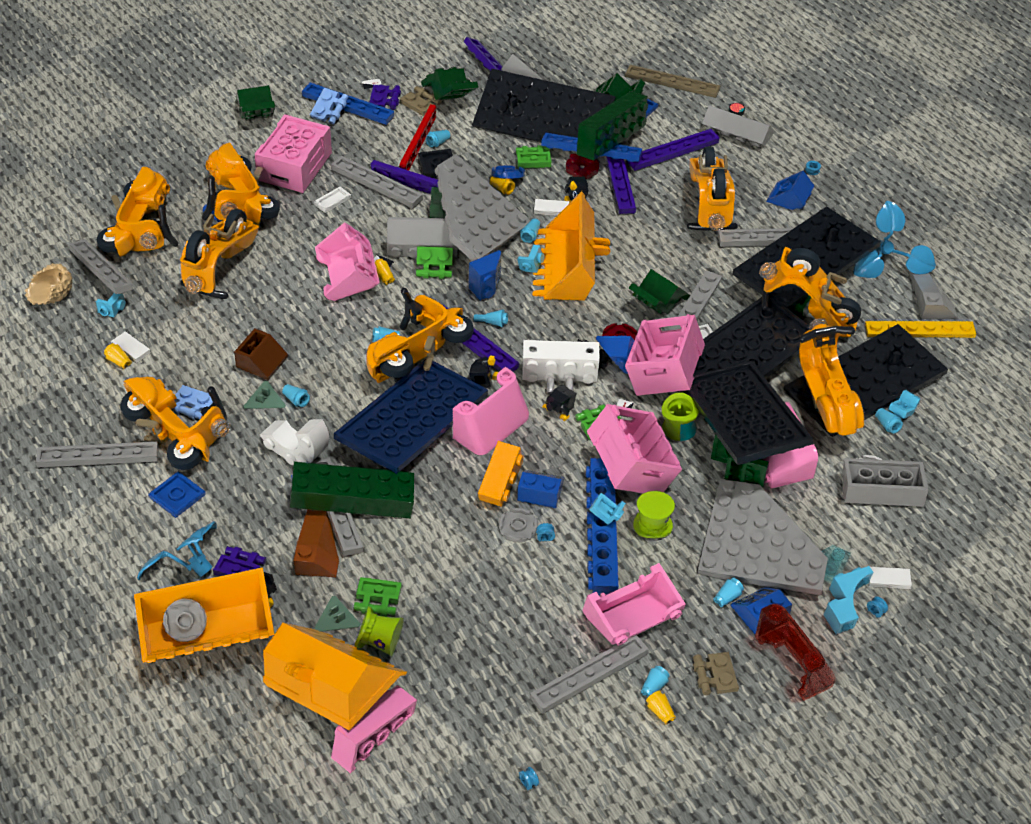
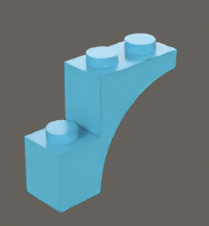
M870 566L858 567L852 572L840 573L833 578L829 590L835 599L827 604L823 615L835 634L855 627L859 617L854 608L853 595L856 590L869 583L874 573Z

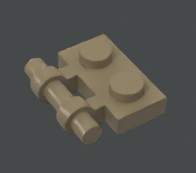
M418 86L414 88L416 94L410 91L400 98L401 104L422 116L426 114L430 104L440 105L442 103V100L435 101L434 93L430 94L427 89Z
M729 652L708 654V662L703 661L699 654L693 656V668L698 674L699 679L697 683L699 688L702 689L703 695L711 694L710 687H715L717 694L738 692L739 686ZM711 670L713 678L707 677L706 671Z

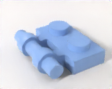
M324 88L310 116L324 122L329 117L328 122L335 124L336 120H339L342 108H345L348 95L343 94L339 98L338 92Z
M182 385L175 395L177 406L172 411L178 415L180 413L187 415L188 418L193 420H200L202 408L210 406L213 401L208 393Z

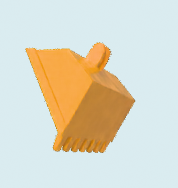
M581 191L545 228L538 230L537 235H545V238L534 241L535 245H545V248H541L542 253L545 255L544 262L541 263V265H544V269H538V272L533 273V275H544V279L534 280L533 285L544 286V290L533 291V296H544V300L585 301L595 284V256H607L611 252L609 248L610 240L608 238L595 237L594 211Z
M263 568L134 594L143 663H151L163 658L170 659L182 654L189 655L201 650L208 651L220 646L227 647L234 643H245L253 639H264L275 635ZM182 598L193 599L199 602L207 615V625L203 633L197 639L189 642L175 640L166 633L163 625V615L168 606Z
M288 623L280 625L263 650L265 674L263 682L269 688L349 731L400 676L407 674L402 669L394 668V665L382 662V659L370 656L366 651L358 650L353 645L345 644V641L333 638L331 634Z

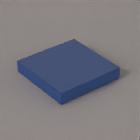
M178 471L151 491L148 496L177 518L204 497L206 491Z

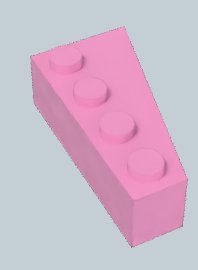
M398 685L391 690H387L350 731L340 725L337 726L331 758L351 774L356 769L355 763L359 759L364 761L370 756L369 753L375 744L380 746L388 738L390 731L394 733L414 714L417 699Z

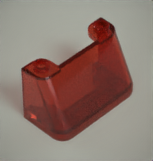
M771 604L762 608L755 638L760 645L769 643L775 649L785 645L804 669L807 675L801 677L802 687L798 689V695L802 700L805 701L833 687L836 680L834 672L788 611L779 604Z

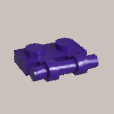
M373 85L369 102L384 108L388 105L391 110H395L399 104L398 97L401 95L400 86L395 85L390 90L387 85Z
M227 546L225 550L227 555L222 554L213 569V573L216 576H224L258 569L260 565L256 563L265 565L266 557L260 556L257 552L249 553L243 551L240 547L232 548Z

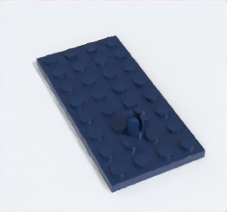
M424 360L412 369L408 375L402 377L334 432L333 439L397 474L453 426V408L463 401H470L477 405L488 395V389L434 361L430 370L425 371L423 369Z

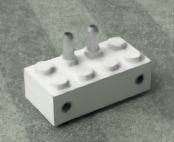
M524 340L522 380L529 382L537 380L547 381V393L549 395L554 390L555 381H565L566 387L572 391L574 381L586 384L597 382L599 342Z

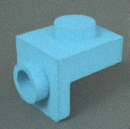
M533 245L528 257H518L520 270L533 273L538 272L541 263L544 262V253H542L540 245Z
M113 293L108 301L101 299L96 301L98 313L115 317L120 310L124 309L126 304L124 295Z
M904 390L899 400L892 402L888 410L901 419H905L915 412L920 398Z
M600 493L589 510L606 524H610L614 519L618 521L624 513L622 509L626 503L621 501L616 505L604 494Z

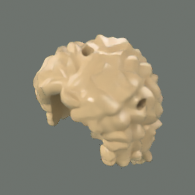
M52 263L44 267L43 270L37 271L36 275H33L29 287L25 289L27 301H30L32 305L55 304V302L61 301L72 289L73 278L71 273L60 263Z

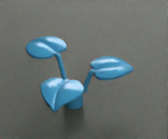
M886 201L876 216V226L880 231L890 233L884 237V240H880V246L855 263L853 274L864 278L878 277L884 269V262L880 257L882 254L890 253L909 257L906 261V267L914 274L929 273L935 269L936 264L934 255L927 246H915L911 250V254L894 249L893 243L888 241V239L893 235V231H901L903 229L905 216L900 207L895 203Z
M213 521L195 531L176 549L179 551L186 545L193 553V556L188 560L190 564L167 551H162L144 564L138 573L137 579L140 580L144 570L164 557H170L185 566L189 571L193 569L199 577H202L213 566L202 553L198 542L203 540V535L208 530L217 529V523ZM192 543H194L198 552H196L194 547L191 545Z

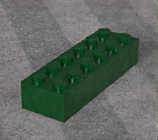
M630 91L579 123L576 155L594 161L645 127L647 122L648 96Z
M294 462L290 508L411 519L414 505V473L398 472L396 474L390 470Z

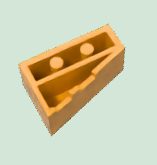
M501 441L497 442L478 491L479 500L500 507L503 506L504 501H508L510 489L515 483L517 474L523 464L524 456L521 453L520 447Z

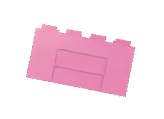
M284 114L277 123L276 129L254 154L256 168H263L259 181L304 193L332 153L330 126ZM272 174L283 178H287L289 182L278 178L272 177Z
M687 314L680 317L642 321L625 364L636 396L690 390L699 356L702 355L705 346L695 315ZM675 325L681 326V329L668 331L661 330V327Z
M607 404L587 430L615 489L638 493L649 491L664 492L682 470L680 462L672 451V447L653 412ZM619 415H622L627 417H633V419L629 421L619 419L617 417Z

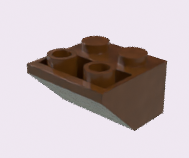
M256 328L234 351L237 368L269 380L288 357L287 352L271 334Z

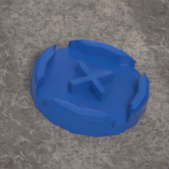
M512 165L497 166L496 169L492 168V176L507 179L521 178L525 176V169L522 167L515 169V166Z

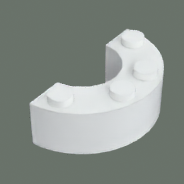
M323 419L309 420L298 432L290 426L287 420L274 421L260 434L264 440L265 447L270 450L272 449L276 454L285 458L290 465H294V462L311 463L329 444V433Z

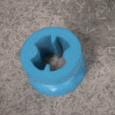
M808 161L806 163V173L809 175L820 173L821 164L819 162Z
M543 523L536 528L539 541L554 540L555 532L552 524Z
M875 596L872 601L867 603V609L877 618H880L883 613L888 611V605L881 597Z
M531 767L526 768L525 772H519V778L527 790L532 789V785H539V779Z

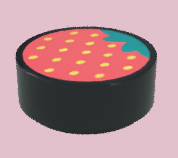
M732 103L729 106V112L742 116L745 113V106L741 103Z

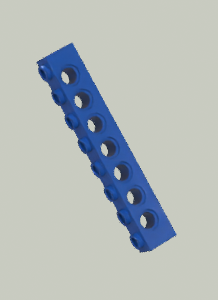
M590 458V466H586V478H590V481H586V493H590V497H587L586 508L590 509L600 493L616 504L615 488L602 459ZM590 511L587 512V524H591V528H587V540H591V544H588L587 556L591 557V561H588V573H592V577H588V590H592V593L597 592L599 596L603 592L605 595H608L618 590L619 587L616 520L614 519L610 524H606Z

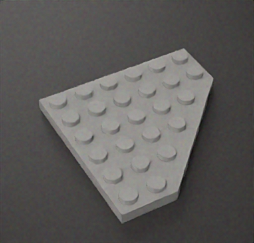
M456 154L436 167L435 174L439 178L437 182L439 192L442 193V207L446 211V226L450 230L449 240L472 261L494 252L519 234L530 222L525 214L514 207L499 191L495 190L488 181L477 174L473 168L468 166Z
M720 479L698 567V574L725 580L736 578L743 583L822 595L828 558L759 484Z

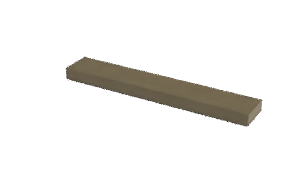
M629 65L625 73V77L637 80L642 79L646 82L714 98L717 97L721 87L720 85L634 65Z

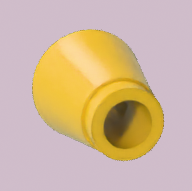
M494 176L490 179V185L503 194H511L515 189V183L512 179Z
M383 259L376 260L375 265L378 277L386 285L394 282L395 278L387 261Z
M112 343L104 350L106 359L123 369L131 365L132 361L118 344Z
M660 690L654 692L646 699L647 707L665 725L668 724V721L676 719L666 695L662 694Z

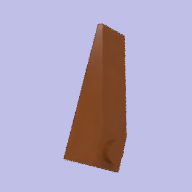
M307 509L294 556L295 575L336 578L339 557L327 511Z

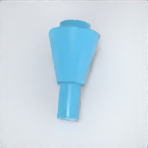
M504 309L485 315L474 314V322H486L504 327V324L508 323V314L505 313Z

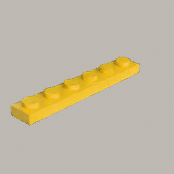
M865 321L867 337H875L897 324L912 337H976L973 321Z

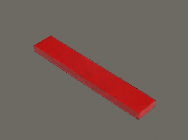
M430 104L399 164V168L410 170L436 119V105Z

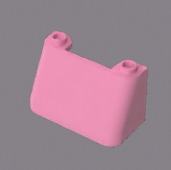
M344 222L315 247L317 260L327 265L331 285L327 284L323 288L324 296L328 300L336 301L372 289L379 284V277L369 240Z
M506 367L497 374L496 380L502 387L477 406L473 402L463 401L453 408V439L477 455H485L496 447L498 441L502 442L529 418V411L516 375Z
M785 402V404L789 407V409H790V410L793 412V414L797 417V415H796L795 411L793 410L792 406L790 405V403H789V402ZM814 444L761 459L769 462L765 483H768L770 489L814 478L818 462V453Z
M660 563L650 567V574L646 576L641 575L638 581L608 595H605L603 592L599 596L597 592H594L587 596L583 613L611 644L620 646L627 642L628 638L669 619L675 620L682 615L686 604Z

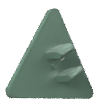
M264 381L243 407L244 409L285 408L286 405L269 382Z
M332 596L314 629L323 632L360 627L361 623L336 596Z

